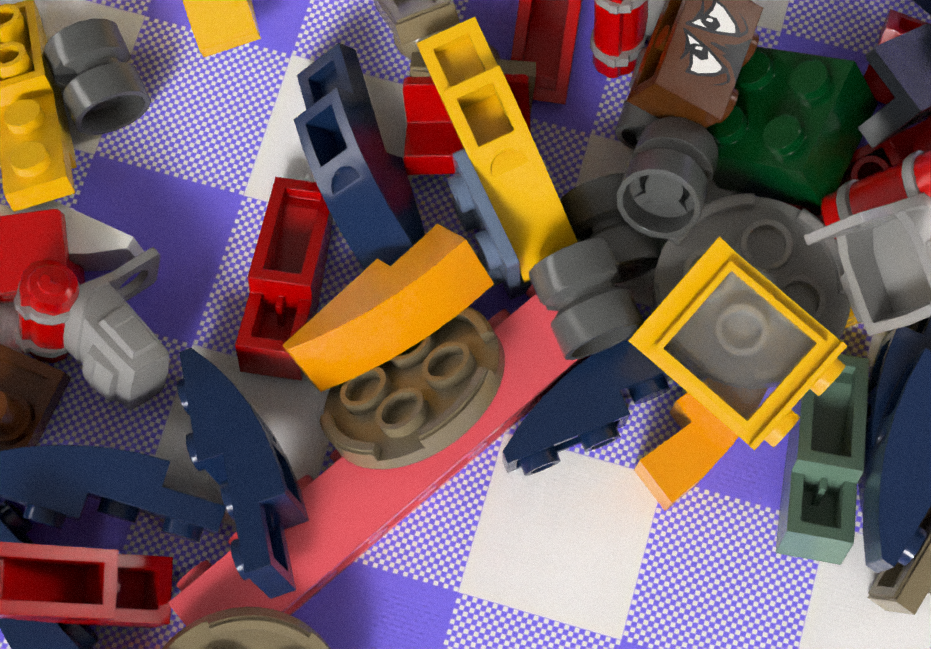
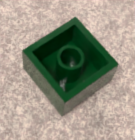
M757 47L750 60L741 67L734 86L738 89L739 94L733 110L723 122L715 123L705 128L713 136L718 147V165L712 181L720 189L743 194L755 193L757 197L821 210L822 198L838 189L863 135L858 127L873 115L878 103L856 62L853 60Z

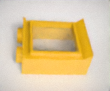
M720 236L628 340L753 450L763 440L772 447H775L800 419V416L792 410L796 403L809 389L820 396L846 367L837 357L844 351L847 345L736 253Z

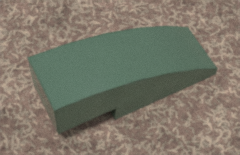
M840 354L837 357L846 367L835 381L820 396L809 389L793 407V411L800 416V419L789 431L775 552L838 565L842 564L854 544L857 483L864 472L869 375L868 358Z

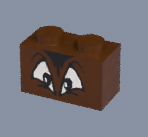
M665 0L626 101L659 119L665 117L687 118L702 125L704 128L723 122L733 110L738 99L739 92L734 86L741 67L750 60L757 48L759 35L755 33V29L763 7L751 0Z

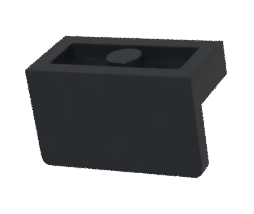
M924 24L874 47L866 54L867 61L895 97L858 127L872 148L931 116V25Z

